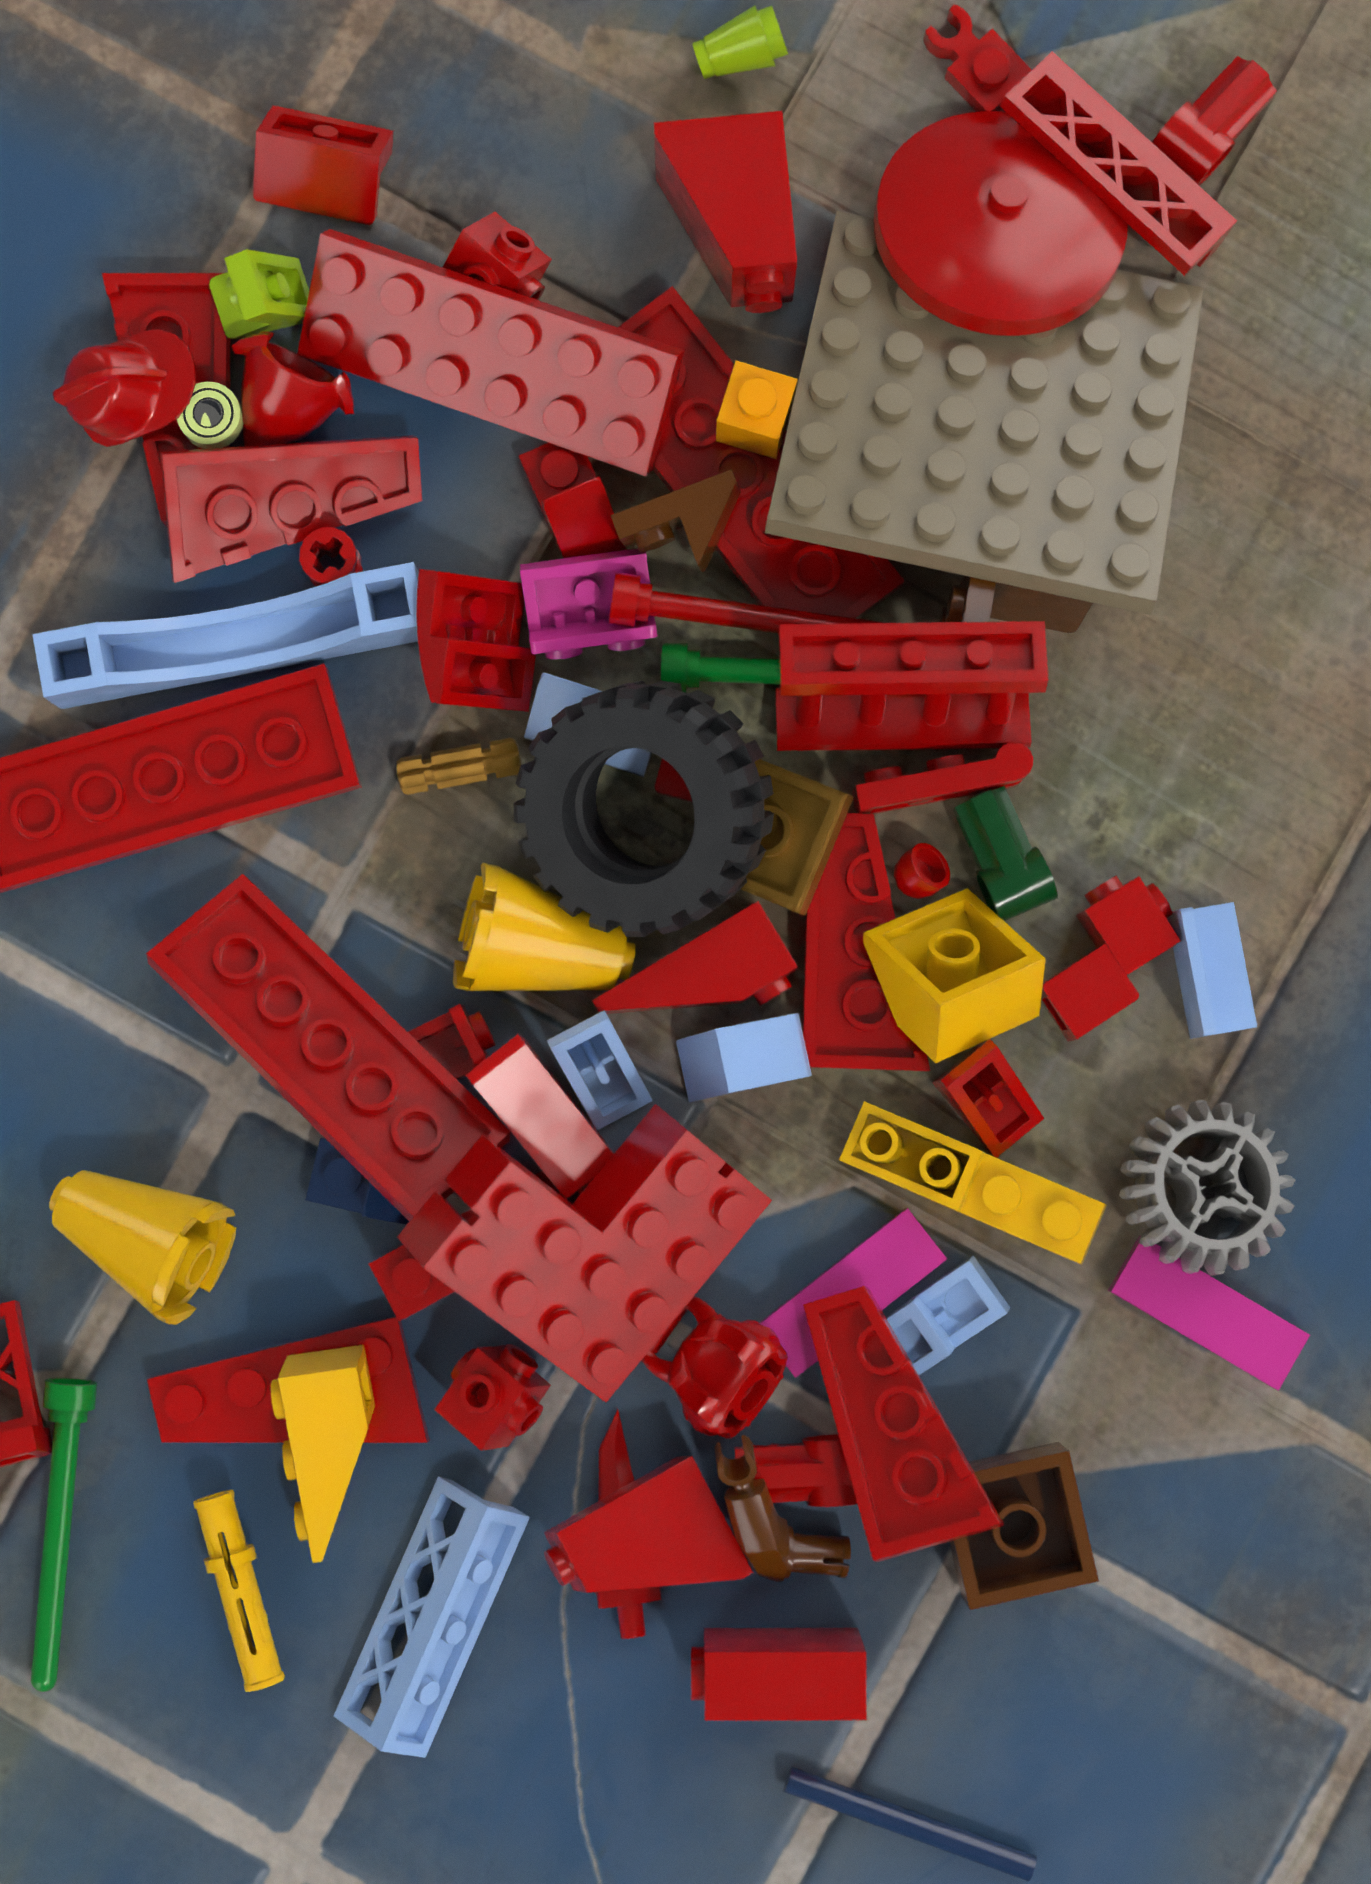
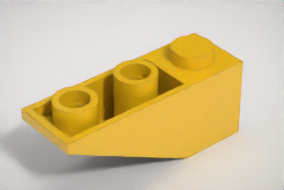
M364 1345L288 1355L278 1379L271 1382L273 1411L276 1419L285 1418L289 1440L283 1442L282 1449L285 1474L288 1480L297 1479L301 1500L295 1502L294 1505L295 1529L299 1541L308 1540L312 1563L323 1561L375 1407Z

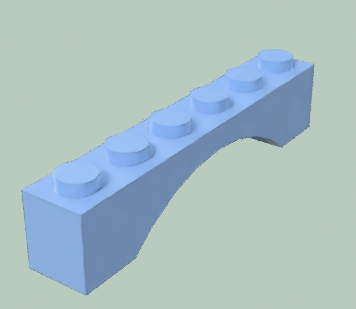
M414 562L352 573L301 592L229 609L160 619L94 622L32 634L43 697L58 708L66 709L418 642L417 586L419 572Z

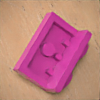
M636 548L520 564L531 653H545L546 658L554 660L568 659L580 655L584 647L607 644L610 650L626 651L645 645V639L657 637L654 616H649L648 622L635 620L634 627L609 623L615 572L640 575V582L650 583L646 552H639V549Z

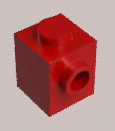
M1117 875L1110 878L1084 895L1090 907L1076 915L1094 945L1099 947L1106 943L1126 975L1181 942L1167 920L1168 917L1173 915L1167 899L1154 883L1145 886L1140 876L1125 885L1121 883Z

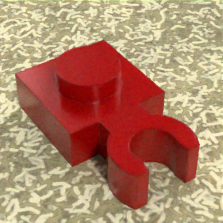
M954 4L948 11L947 20L955 27L958 34L952 38H944L935 28L929 26L925 30L924 44L927 50L935 57L951 59L954 62L947 68L944 79L976 112L1000 111L1002 108L999 105L1004 96L1032 69L993 28L982 38L978 39L972 33L973 26L969 14L962 7Z

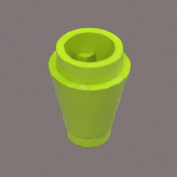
M756 5L705 35L703 39L692 43L704 79L775 67L774 60L789 55L772 5L758 11Z

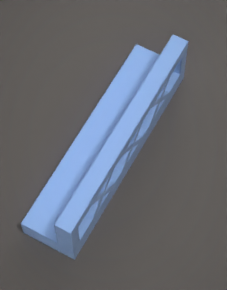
M438 1476L335 1711V1718L382 1752L426 1758L529 1521V1516L514 1507L484 1500L453 1480ZM453 1500L466 1509L455 1534L446 1538L443 1521ZM432 1562L435 1580L429 1594L420 1598L417 1580L423 1566ZM405 1623L408 1642L402 1656L393 1659L391 1640L397 1626ZM379 1683L381 1704L372 1721L360 1711L371 1686Z

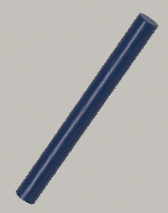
M791 1766L783 1789L785 1793L1029 1882L1033 1876L1037 1856L798 1768Z

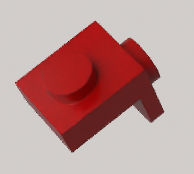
M462 1004L448 1009L449 1012L408 1031L457 1080L465 1077L468 1072L488 1058L486 1050L496 1046L481 1012L477 1011L469 1015Z

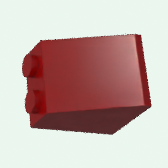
M772 111L654 122L656 181L730 307L745 306V310L750 313H767L780 309L782 303L793 302L797 252L783 112Z

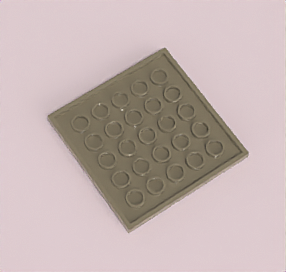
M836 211L765 533L1151 615L1157 602L1204 288L1117 270L1111 285L1101 299L1083 315L1063 326L1041 333L1021 336L983 334L952 325L934 316L913 301L898 286L882 261L874 234V218Z

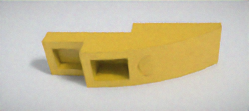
M865 1101L839 1161L1081 1265L1107 1206L1105 1203Z

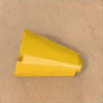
M484 862L481 864L482 876L476 875L460 927L458 941L463 942V950L468 951V957L466 962L456 959L454 961L453 985L455 988L466 991L610 990L615 987L618 979L627 980L629 978L635 957V944L627 942L622 926H618L608 933L589 926L590 913L582 911L577 916L572 917L558 907V902L562 897L548 890L544 892L540 886L497 865Z
M82 1170L73 1177L67 1176L63 1178L54 1189L49 1202V1209L53 1211V1226L155 1318L166 1324L177 1325L192 1315L197 1308L187 1302L198 1288L210 1293L229 1259L236 1237L237 1227L226 1222L228 1217L236 1216L235 1212L220 1202L87 1170Z

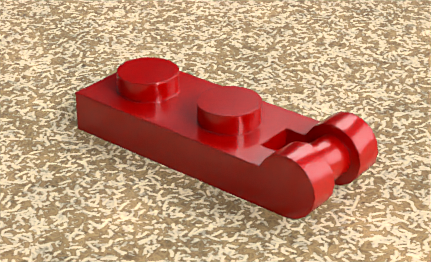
M1010 742L1003 745L993 758L989 760L965 764L964 755L958 754L927 761L926 772L903 776L900 766L870 771L864 774L865 783L855 785L852 791L855 812L860 814H878L983 794L1002 786L1009 789L1017 786L1031 772L1033 755L1025 745L1019 742Z

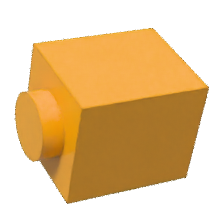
M736 360L717 418L716 441L777 459L792 411L798 379Z

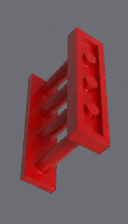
M1045 621L779 624L780 688L775 690L777 751L1001 748L1010 742H1019L1030 748L1032 740L1029 693H1045L1048 685Z

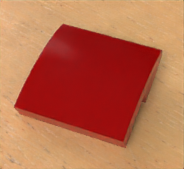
M419 569L417 635L421 667L431 703L529 712L536 654L531 653V648L519 646L524 606L522 583Z

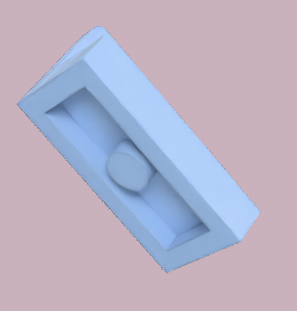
M1234 902L1196 909L1188 907L1174 911L1173 915L1167 919L1181 942L1173 946L1190 1039L1256 1028L1257 1022Z

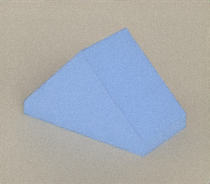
M605 1010L547 1040L550 1049L596 1130L653 1101Z
M799 1013L713 1029L676 1040L689 1102L812 1076Z

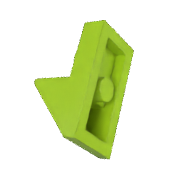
M248 249L224 258L228 272L213 277L210 280L209 286L225 335L228 338L238 339L262 331H273L303 324L309 288L299 258Z

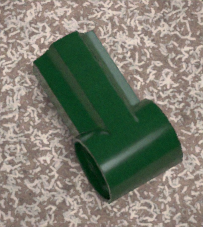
M1005 786L987 791L954 807L953 812L979 868L976 871V877L987 906L1004 921L1058 899V892L1051 871L1040 850L1036 846L1031 847Z

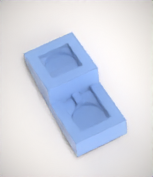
M971 1256L886 1316V1319L918 1375L951 1355L957 1346L1006 1315L1010 1310V1306L976 1258Z

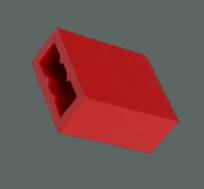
M704 1628V1647H691V1700H704L705 1721L867 1720L866 1650L859 1629Z

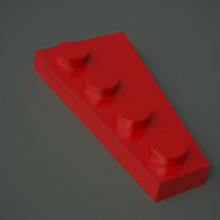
M102 273L106 294L110 299L114 315V327L118 341L142 331L155 329L176 334L191 351L196 364V384L216 382L230 389L231 338L225 335L209 286L210 280L213 277L223 273ZM177 420L160 430L144 435V442L142 443L160 519L165 526H167L160 452L203 449L194 445L185 436Z
M415 435L160 452L171 574L174 583L195 577L197 573L224 564L228 566L252 558L251 555L285 544L291 545L303 541L312 531L322 527L336 528L342 525L346 527L422 501L418 437Z
M847 813L806 913L802 1032L810 1068L929 1072L931 1070L927 1055L897 1026L863 943V933L896 919L874 814Z
M861 1286L803 1304L873 1561L880 1562L1004 1526L1003 1521L870 1289L866 1286Z
M394 1316L147 1379L161 1443H283L288 1441L285 1418L276 1419L271 1400V1382L278 1379L286 1357L288 1355L364 1345L375 1403L363 1443H428L430 1439L402 1322H399L397 1317Z

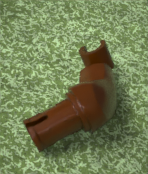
M741 1435L744 1455L738 1459L726 1458L722 1454L720 1442H717L715 1445V1457L718 1476L722 1482L731 1486L725 1492L724 1497L734 1536L756 1573L765 1579L779 1583L783 1582L784 1579H788L791 1572L846 1578L850 1566L844 1563V1559H851L849 1536L841 1535L837 1537L794 1533L793 1527L788 1526L787 1520L777 1514L764 1478L753 1479L756 1475L757 1467L754 1447L750 1438L746 1435Z

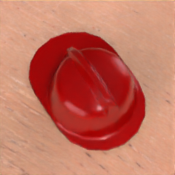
M161 329L142 331L111 344L95 345L79 351L72 357L66 368L62 386L52 392L53 399L56 403L66 407L69 415L77 424L83 426L84 431L94 442L106 447L122 445L135 438L160 430L180 417L189 405L196 385V364L189 347L176 334Z

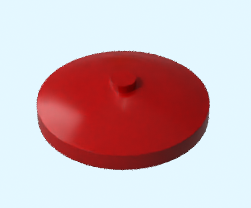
M979 111L954 115L928 125L911 136L901 145L886 166L878 190L873 220L875 239L882 261L898 286L913 301L934 316L952 325L970 331L999 336H1021L1049 331L1077 319L1091 309L1108 290L1116 275L1125 250L1128 224L1008 113L1001 111ZM1076 138L1077 148L1087 157L1099 158L1089 147Z

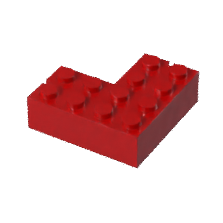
M655 1104L573 1204L482 1134L444 1180L475 1212L474 1215L467 1222L448 1200L435 1190L397 1238L425 1270L604 1402H607L772 1200Z

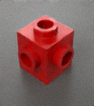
M493 212L462 229L443 268L539 300L545 290V286L540 280L552 259L535 245L533 239L525 231L512 226L498 213Z
M512 1344L477 1347V1349L474 1348L463 1355L454 1366L450 1376L454 1382L434 1410L480 1451L508 1447L515 1436H521L526 1433L538 1420L543 1411V1406L539 1402L551 1387V1384L536 1372L538 1368L537 1362L521 1348Z

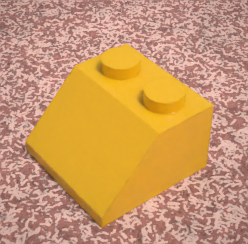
M968 888L863 933L864 946L897 1026L935 1063L1040 1016L1046 958Z

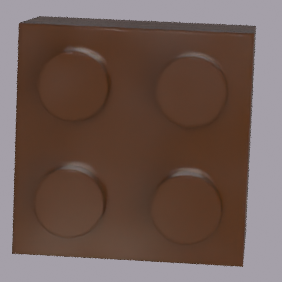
M1060 1442L969 1461L1004 1523V1526L949 1541L961 1595L969 1610L1099 1582L1071 1456L1066 1447Z

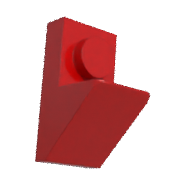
M546 443L519 455L520 463L562 558L627 550L619 540L611 515L614 512L600 477H596L588 456L552 443Z

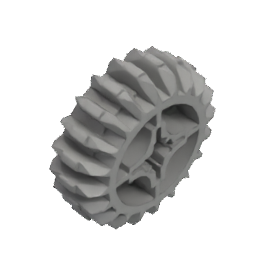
M1197 1100L1190 1103L1188 1111L1180 1105L1166 1109L1165 1121L1156 1117L1145 1123L1144 1127L1149 1138L1140 1136L1132 1139L1129 1147L1140 1160L1124 1162L1120 1170L1126 1176L1136 1179L1135 1185L1122 1188L1119 1196L1127 1201L1136 1199L1139 1209L1130 1212L1126 1216L1125 1221L1130 1225L1145 1222L1148 1227L1141 1235L1139 1244L1149 1247L1160 1241L1163 1242L1159 1252V1261L1169 1264L1181 1256V1266L1185 1273H1196L1204 1265L1210 1276L1224 1274L1227 1264L1233 1270L1247 1268L1250 1264L1249 1254L1257 1258L1266 1256L1271 1250L1266 1237H1281L1286 1231L1283 1224L1274 1215L1292 1212L1295 1205L1288 1199L1281 1197L1280 1190L1292 1187L1296 1179L1289 1175L1279 1176L1276 1165L1284 1163L1289 1154L1283 1150L1274 1153L1269 1152L1266 1146L1272 1141L1275 1131L1267 1128L1255 1134L1252 1133L1255 1114L1245 1112L1233 1119L1232 1104L1222 1102L1215 1105L1211 1111L1205 1100ZM1187 1137H1202L1219 1143L1216 1151L1206 1154L1202 1162L1192 1156L1181 1158L1173 1153L1178 1144ZM1240 1164L1247 1178L1249 1193L1242 1187L1238 1178ZM1209 1175L1208 1177L1213 1185L1208 1188L1215 1189L1214 1198L1205 1200L1206 1198L1202 1195L1201 1190L1206 1187L1199 1186V1179ZM1164 1181L1173 1188L1176 1195L1177 1204L1174 1212H1172L1165 1195ZM1213 1213L1223 1219L1233 1217L1240 1222L1238 1227L1222 1240L1209 1239L1194 1233L1198 1225L1208 1222Z

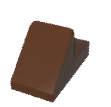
M731 469L611 515L619 540L626 548L637 545L639 552L654 550L675 540L673 531L684 527L696 563L703 573L712 558L741 491Z

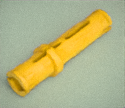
M231 1489L193 1501V1505L198 1513L209 1557L204 1559L205 1568L208 1574L214 1573L228 1629L231 1633L242 1672L243 1686L245 1692H251L273 1686L283 1681L285 1675L281 1671L268 1623V1616L252 1565V1561L257 1558L253 1544L246 1543L234 1501V1491ZM223 1533H224L225 1538H226V1542H227L228 1549L226 1548V1544H225V1541H224ZM232 1567L234 1568L237 1581L235 1580ZM241 1599L243 1600V1603H244V1607H245V1611H246L247 1618H248V1621H249V1625H250V1629H251V1632H252V1636H253V1640H254V1643H255V1647H254L253 1642H252V1638H251V1635H250V1631H249V1627H248V1624H247V1620H246V1616H245V1613H244V1609H243V1606H242Z

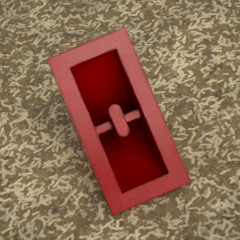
M991 1039L976 1045L932 1082L985 1148L996 1158L1045 1119L998 1046Z

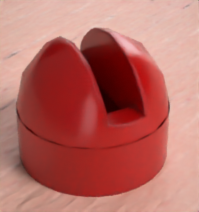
M918 843L905 852L894 866V879L897 888L906 896L921 899L934 895L948 885L950 881V868L945 857L938 849L927 843Z

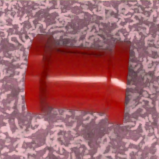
M322 527L312 531L304 539L300 547L299 561L303 571L310 577L315 587L352 573L364 571L361 565V555L355 548L352 539L344 531L337 528ZM324 554L333 558L340 554L345 564L340 570L331 566L325 570L319 561Z

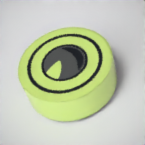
M201 382L195 385L190 403L177 421L185 436L194 445L203 449L224 448L231 444L242 430V408L234 393L226 386L216 382Z

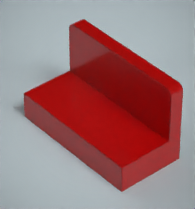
M272 105L256 130L253 197L256 201L371 225L377 217L380 175L392 154L394 130Z

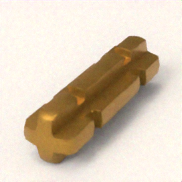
M505 738L490 741V748L482 749L481 743L431 752V758L425 760L422 759L421 754L403 757L397 761L396 771L402 792L410 795L429 791L428 785L437 784V788L442 789L488 780L487 774L496 773L497 778L517 775L522 764L516 740Z

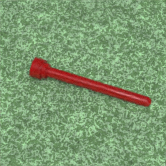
M615 572L609 616L610 624L634 627L635 620L648 622V617L654 616L778 634L779 624L886 623L652 590L653 584L640 582V575Z

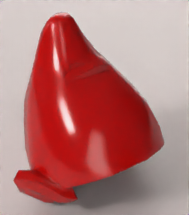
M262 331L241 338L231 347L235 354L245 355L241 384L244 446L287 444L303 439L320 427L338 407L341 408L344 414H354V399L350 379L346 373L342 371L338 377H335L310 359L297 355V353L285 347L269 342L275 334L273 332Z

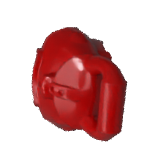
M693 1296L641 1361L654 1376L668 1383L675 1390L682 1404L685 1419L692 1424L696 1431L708 1436L719 1435L731 1439L745 1427H749L750 1423L767 1403L784 1377L783 1372L788 1356L779 1338L769 1327L763 1326L755 1320L747 1319L739 1322L725 1319L721 1314H717L708 1303L699 1297ZM687 1310H689L696 1318L698 1325L682 1341L672 1361L659 1358L656 1354L672 1334Z

